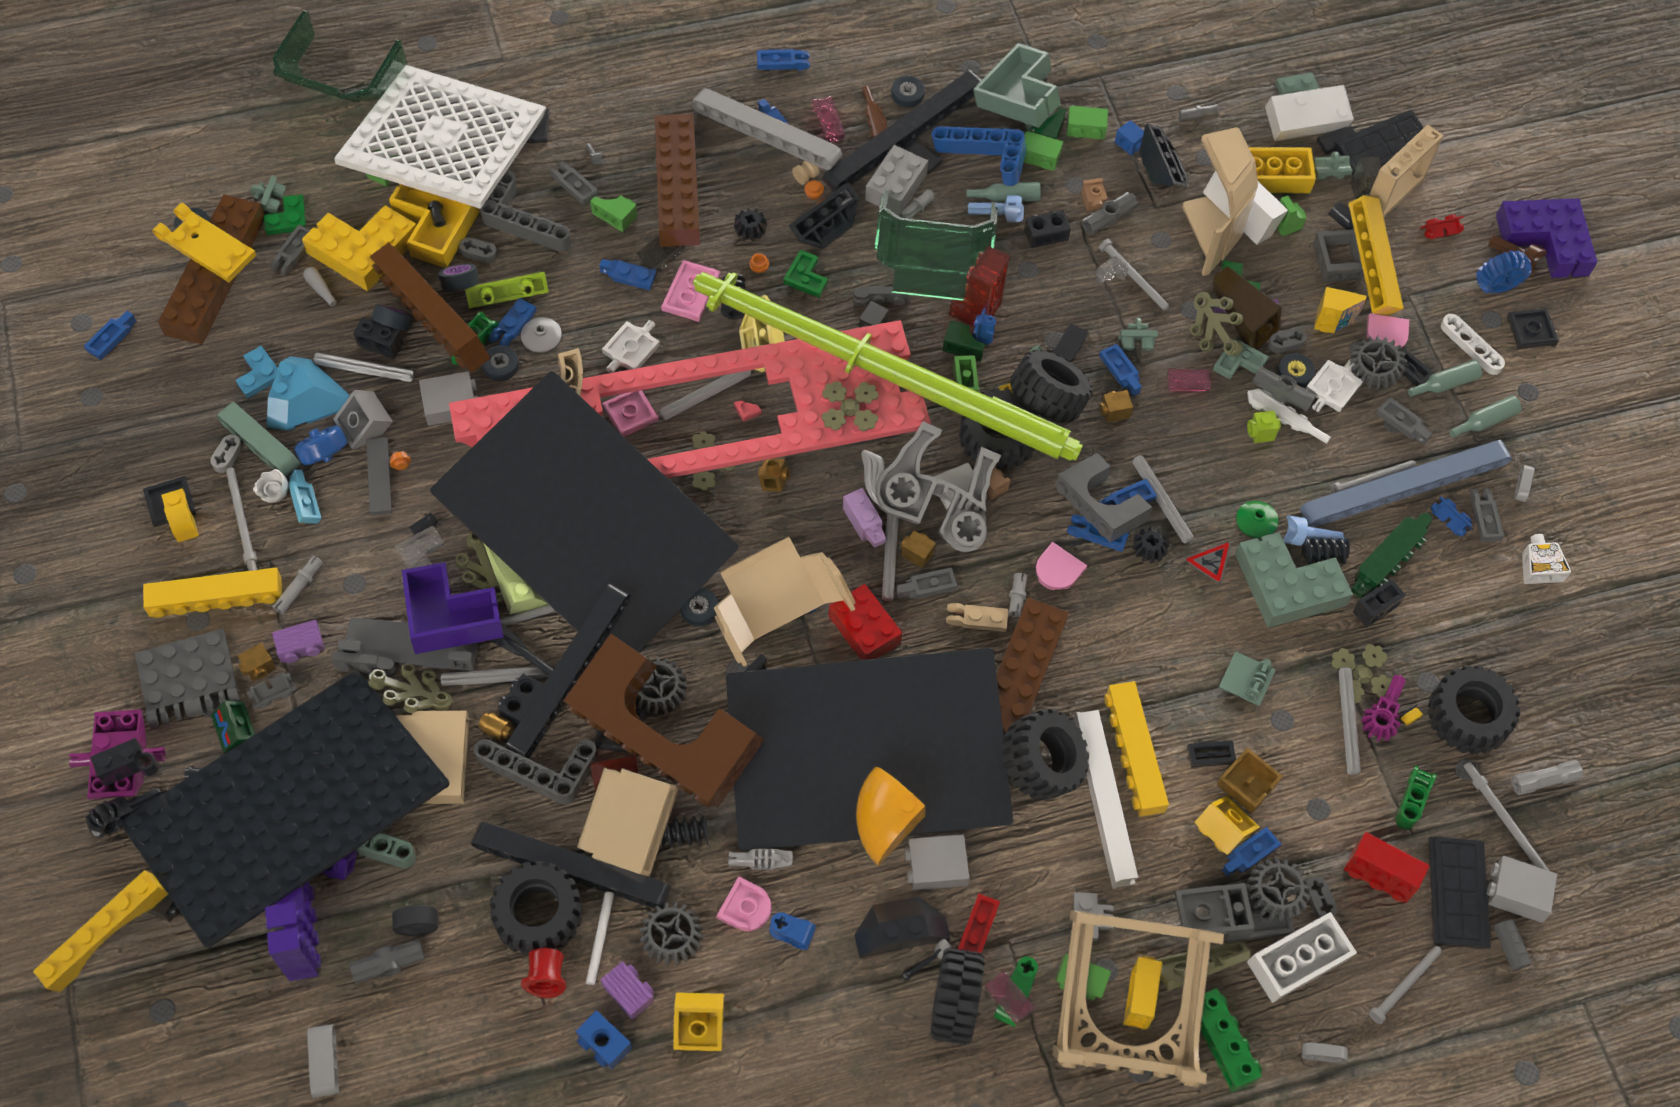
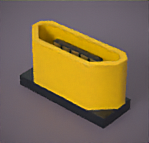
M1416 704L1402 713L1399 718L1408 726L1420 718L1423 713Z

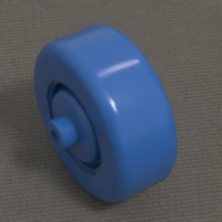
M331 426L321 431H318L316 428L309 432L310 436L299 442L294 450L303 465H311L321 460H324V462L332 460V455L343 449L348 441L339 426Z

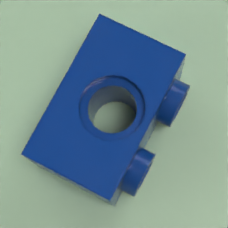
M597 1010L576 1030L577 1037L579 1038L577 1043L585 1051L590 1049L596 1054L594 1059L603 1068L607 1065L612 1070L632 1049L631 1042ZM599 1038H608L609 1041L605 1046L600 1047L596 1045V1041Z

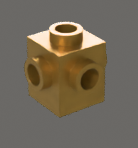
M772 458L764 460L762 467L758 471L762 491H783L786 481L790 479V469L787 468L785 459Z

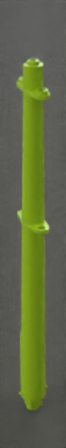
M702 272L697 274L693 281L695 291L709 297L706 307L710 311L714 312L721 303L730 306L848 362L845 372L850 374L855 366L862 368L1057 460L1061 456L1070 461L1072 459L1076 461L1083 445L1079 444L1080 441L1069 437L1070 430L994 396L993 398L872 346L869 344L872 334L867 333L861 341L734 286L738 278V274L734 272L732 274L728 273L724 281Z

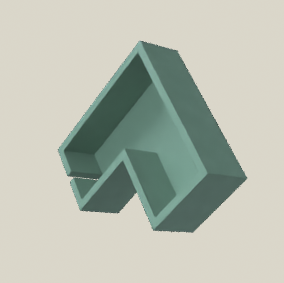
M1018 43L973 89L977 107L1039 128L1048 118V114L1051 115L1061 104L1058 87L1043 82V79L1052 71L1049 53Z
M1280 532L1263 536L1260 541L1258 538L1241 542L1235 553L1267 628L1345 607L1353 596L1336 558L1296 568Z

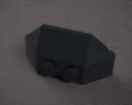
M1147 123L1144 128L1139 154L1142 164L1148 172L1149 180L1154 184L1186 189L1189 179L1175 148L1163 134L1164 131L1160 126Z
M847 182L801 213L788 226L799 242L823 249L852 228L859 198L849 182Z
M919 896L872 905L854 934L859 958L934 944L943 939L946 941L951 940L946 917Z

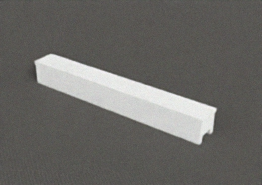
M1099 710L1076 712L1075 726L1081 729L1082 737L1088 745L1086 750L1089 752V760H1087L1089 768L1086 776L1112 889L1135 885L1134 879H1138V874Z

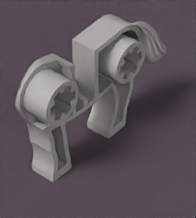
M926 422L920 424L913 438L902 447L895 461L885 470L884 461L881 456L868 450L861 452L864 465L865 487L869 496L883 512L918 525L933 494L950 502L938 534L953 549L961 552L976 550L983 544L987 535L985 516L986 492L990 485L992 470L1001 455L983 447L979 449L968 492H965L947 481L920 474V461L924 450L942 432V429Z

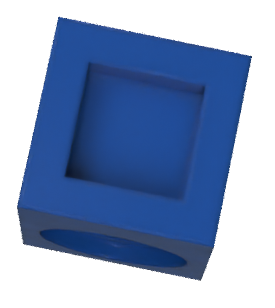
M1130 120L1117 130L1115 143L1131 156L1135 152L1140 151L1144 131Z

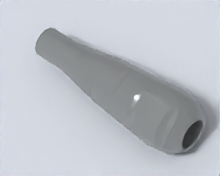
M314 267L306 268L303 273L306 282L331 307L335 306L337 301L332 296L320 272Z

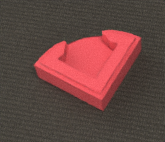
M745 401L734 402V407L743 422L762 414V410L756 404L753 405Z

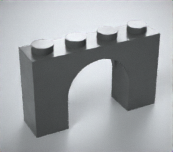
M1096 453L1059 473L1056 488L1098 530L1101 536L1112 542L1147 522L1152 507L1139 494L1117 505H1105L1094 500L1088 491L1107 480L1111 467Z

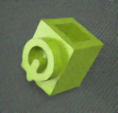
M1275 411L1254 413L1253 418L1247 422L1248 435L1250 438L1253 437L1254 443L1274 441L1278 431L1281 429V422L1279 418H1276Z

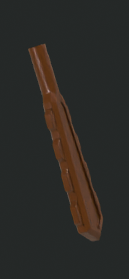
M866 85L862 87L867 102L865 115L869 118L867 122L868 126L872 128L870 130L871 137L874 138L888 128L886 126L887 120L882 116V108L874 102L870 88Z

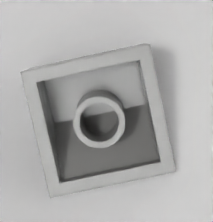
M354 390L333 418L336 425L342 429L352 449L365 445L366 439L381 437L393 422L375 393L362 390Z

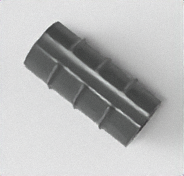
M1511 919L1494 925L1498 935L1497 938L1500 940L1511 970L1517 971L1531 966V960L1515 921Z

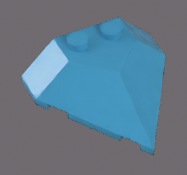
M290 356L280 362L268 396L267 428L289 431L295 429L296 425L305 422L309 424L337 414L350 395L312 360Z

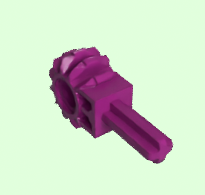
M1394 675L1385 696H1381L1378 703L1372 705L1371 709L1365 710V716L1362 717L1361 723L1365 724L1362 727L1363 731H1369L1368 738L1374 735L1377 742L1381 738L1388 741L1391 736L1394 737L1398 733L1397 729H1399L1401 724L1397 721L1399 718L1397 712L1400 707L1397 701L1406 682L1403 676ZM1376 720H1382L1385 725L1378 724Z

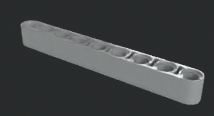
M703 88L691 101V105L696 112L825 170H830L842 157V151L836 145L710 89Z

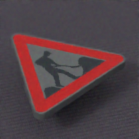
M1229 542L1189 556L1186 558V563L1219 584L1223 580L1231 545Z

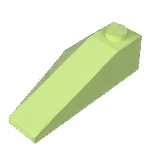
M484 544L509 615L548 605L545 600Z

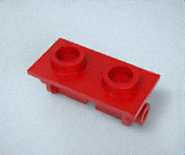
M1456 214L1444 217L1445 220L1440 221L1438 218L1427 220V224L1420 227V229L1426 228L1424 235L1426 239L1429 238L1430 240L1444 237L1443 229H1445L1446 236L1460 234L1461 231H1464V225L1460 224V220L1464 216L1457 217Z

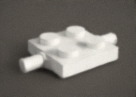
M648 320L642 328L626 321L602 348V353L613 360L606 367L608 372L614 373L619 366L626 367L629 370L637 369L647 361L660 346L659 340L649 334L652 328L655 327L653 321Z
M1351 359L1348 360L1344 367L1328 360L1306 387V390L1315 394V397L1318 399L1312 406L1314 410L1316 409V412H1319L1324 404L1341 412L1362 385L1361 379L1354 376L1351 372V367L1356 364L1352 363L1350 365Z

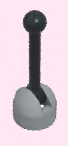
M945 939L935 945L934 954L910 971H904L902 978L909 980L911 975L934 959L939 958L942 960L944 949L951 948L949 943Z

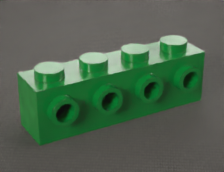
M1216 988L1204 995L1200 1031L1229 1089L1233 1093L1258 1082L1262 1077V1069L1256 1059L1254 1060L1249 1052L1251 1050L1250 1045L1245 1037L1242 1038L1238 1030L1239 1024L1237 1019L1229 1013L1227 1009L1228 1002L1225 996L1220 994Z

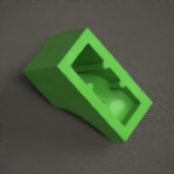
M621 195L619 198L605 200L595 196L590 201L592 214L622 232L637 218L636 204Z
M1288 196L1282 197L1280 203L1288 211L1277 229L1282 236L1303 229L1307 217L1305 211L1300 208L1298 203L1293 204Z

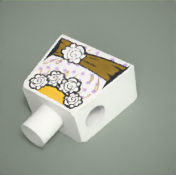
M1543 534L1531 536L1532 544H1529L1522 554L1524 584L1564 582L1571 573V570L1559 544L1556 542L1545 543Z

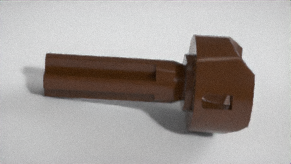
M1495 236L1490 238L1488 247L1502 253L1510 251L1524 252L1531 262V271L1534 275L1536 274V263L1543 256L1547 255V250L1533 244L1525 250Z

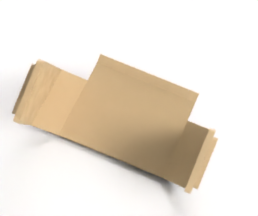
M1236 127L1205 134L1201 139L1227 193L1230 218L1208 197L1186 201L1182 206L1206 257L1202 270L1203 276L1209 275L1242 237L1258 188L1255 159L1240 129Z
M787 537L720 571L730 593L714 607L717 614L714 617L737 663H742L744 667L747 663L742 652L755 639L823 604L844 601L848 608L853 611L855 610L853 604L856 602L841 572L830 558H826L823 552L800 557L790 537Z

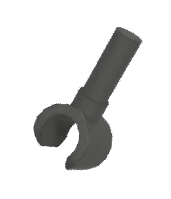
M587 143L586 147L590 152L592 164H603L602 153H595L590 143Z

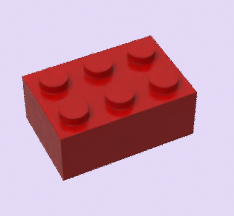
M866 584L851 591L856 602L853 604L855 610L851 611L844 601L833 602L829 605L828 617L860 660L877 659L901 644L902 631Z
M1365 832L1353 848L1343 870L1347 871L1355 879L1366 881L1372 888L1380 891L1383 890L1390 894L1394 900L1407 903L1420 888L1430 865Z

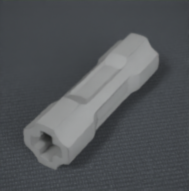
M1577 760L1561 763L1558 766L1514 775L1511 778V783L1515 793L1522 795L1534 792L1537 789L1581 780L1583 769Z

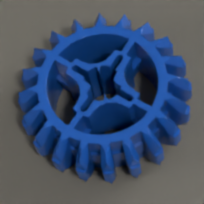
M1503 252V254L1496 255V257L1490 258L1488 262L1483 263V266L1476 273L1477 283L1484 293L1490 292L1493 294L1511 290L1529 278V275L1532 273L1531 262L1524 252Z

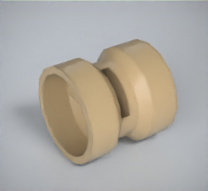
M804 161L803 165L795 166L792 172L795 179L801 185H804L809 181L810 177L815 178L819 175V168L814 164Z

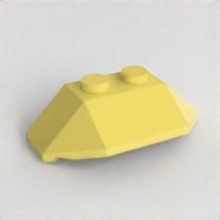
M767 295L761 296L762 298L769 300ZM745 314L739 330L742 349L785 341L783 331ZM764 368L754 369V370H757V371H759V372H764V371H765Z

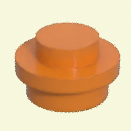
M809 181L805 185V193L810 199H818L824 193V186L819 181Z
M755 254L749 261V267L756 273L765 272L769 267V260L763 254Z
M400 451L391 455L390 466L396 470H404L411 464V458L406 452Z

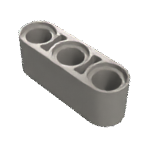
M331 1024L308 1028L309 1077L312 1098L336 1095L339 1093L335 1027Z

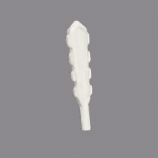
M1265 389L1248 390V401L1252 404L1253 408L1265 412L1275 411L1276 418H1279L1282 424L1291 425V428L1297 432L1309 433L1326 444L1331 438L1329 435L1312 426L1306 416L1297 414L1296 410L1291 406L1287 407L1283 402L1275 400L1271 393Z

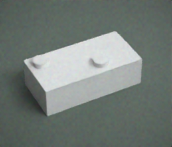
M1344 85L1271 96L1265 106L1274 141L1332 132L1349 126L1354 120Z
M1215 170L1203 193L1230 218L1227 193ZM1259 182L1244 229V233L1256 245L1273 235L1288 211Z
M1330 912L1256 953L1247 963L1271 1002L1274 1003L1348 961L1357 952Z

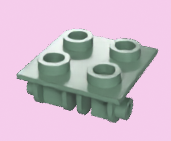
M1235 651L1219 688L1260 706L1276 669L1272 668V662L1269 659H1263V661L1258 662Z

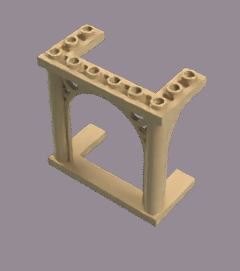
M1071 910L1070 920L1073 921L1059 1032L1057 1045L1053 1044L1052 1055L1061 1066L1067 1068H1076V1064L1096 1067V1063L1105 1064L1106 1069L1119 1071L1120 1067L1129 1068V1072L1144 1074V1070L1153 1071V1076L1168 1078V1074L1177 1076V1079L1184 1083V1085L1199 1087V1083L1206 1084L1207 1073L1202 1071L1199 1065V1036L1211 942L1223 944L1224 934ZM1094 925L1189 938L1180 1011L1171 1029L1158 1040L1140 1046L1120 1044L1103 1035L1091 1020L1086 1005V986ZM1081 1020L1087 1021L1088 1026L1078 1032V1026L1082 1027ZM1089 1032L1095 1033V1043L1089 1047H1083L1081 1045V1038L1084 1034ZM1179 1034L1176 1040L1179 1041V1046L1171 1040L1172 1035ZM1101 1042L1108 1044V1049L1106 1051H1104L1105 1048H1100L1097 1051H1094L1098 1048ZM1163 1043L1170 1045L1173 1049L1174 1055L1170 1060L1163 1058L1160 1054L1159 1047ZM1125 1048L1130 1050L1128 1055L1123 1053ZM1154 1050L1158 1060H1155L1151 1055H1148L1147 1058L1145 1055L1146 1051Z

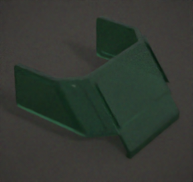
M303 10L272 58L275 67L273 70L274 76L354 102L380 99L407 65L402 41L397 39L367 88L348 93L338 88L304 78L298 62L315 36L309 12Z
M885 190V194L881 196L875 250H877L876 259L895 270L893 293L965 301L967 278L987 272L989 263L993 261L998 207H995L996 202H991L989 220L972 226L901 218L888 209L889 190Z

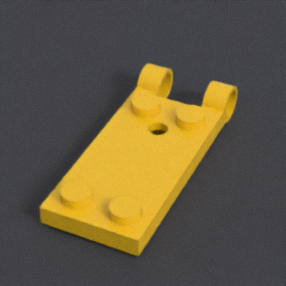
M180 203L173 209L174 214L184 221L174 232H171L163 223H159L152 230L159 240L169 244L227 282H230L256 256L255 250L195 214L184 203ZM195 235H199L198 238H192Z

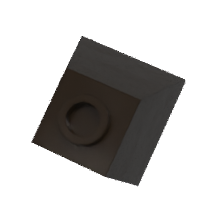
M1228 266L1215 274L1213 290L1218 299L1222 297L1232 299L1233 306L1230 310H1225L1226 313L1237 312L1243 316L1242 323L1234 326L1243 342L1258 350L1273 334L1281 329V306Z

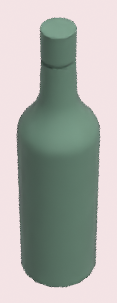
M1018 182L1013 186H1007L1004 183H994L986 189L966 190V198H987L994 203H1005L1008 195H1018L1022 198V202H1038L1041 196L1040 182Z
M1471 360L1432 374L1424 384L1408 389V394L1412 397L1427 391L1441 393L1475 381L1482 377L1481 366L1476 360Z
M1510 395L1473 412L1465 423L1451 429L1449 433L1451 437H1456L1470 430L1483 431L1521 413V403L1517 397Z

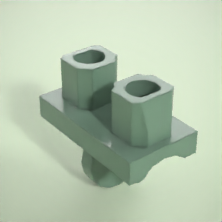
M1332 152L1331 157L1314 158L1313 162L1318 180H1325L1327 176L1343 179L1345 175L1352 174L1349 156H1339L1337 152Z
M271 175L266 189L264 188L265 184L262 182L258 185H252L250 188L254 201L262 199L261 205L264 213L265 211L277 213L280 201L272 199L271 196L282 199L286 186L276 182L277 177Z
M1136 318L1135 323H1128L1127 325L1128 329L1134 330H1121L1120 334H1118V340H1121L1123 350H1134L1135 341H1141V350L1152 351L1155 339L1158 337V330H1148V324H1141V318Z

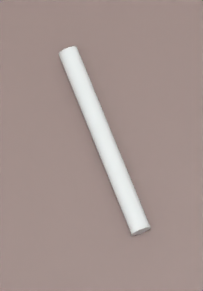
M605 892L586 978V984L595 985L614 897L612 892Z

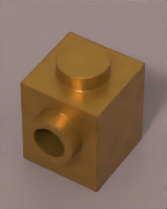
M1127 390L1120 392L1112 391L1103 395L1099 409L1101 415L1105 416L1106 422L1130 418L1133 405Z
M913 531L910 537L906 536L901 543L902 557L924 568L935 552L936 543L930 540L927 535Z
M262 642L237 655L241 661L238 665L243 676L249 675L252 682L256 679L264 678L269 672L276 669Z

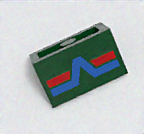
M224 701L211 714L223 754L229 752L236 744H241L255 735L244 701Z

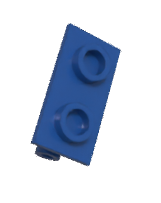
M984 308L982 314H978L975 319L974 326L976 327L972 336L977 341L989 345L993 342L996 319L991 315L985 314L986 308Z
M1440 496V504L1435 503L1431 506L1432 513L1440 521L1445 522L1448 518L1451 519L1446 526L1456 536L1463 537L1467 533L1466 528L1470 531L1472 530V520L1464 512L1460 514L1455 509L1457 506L1449 498L1445 500Z

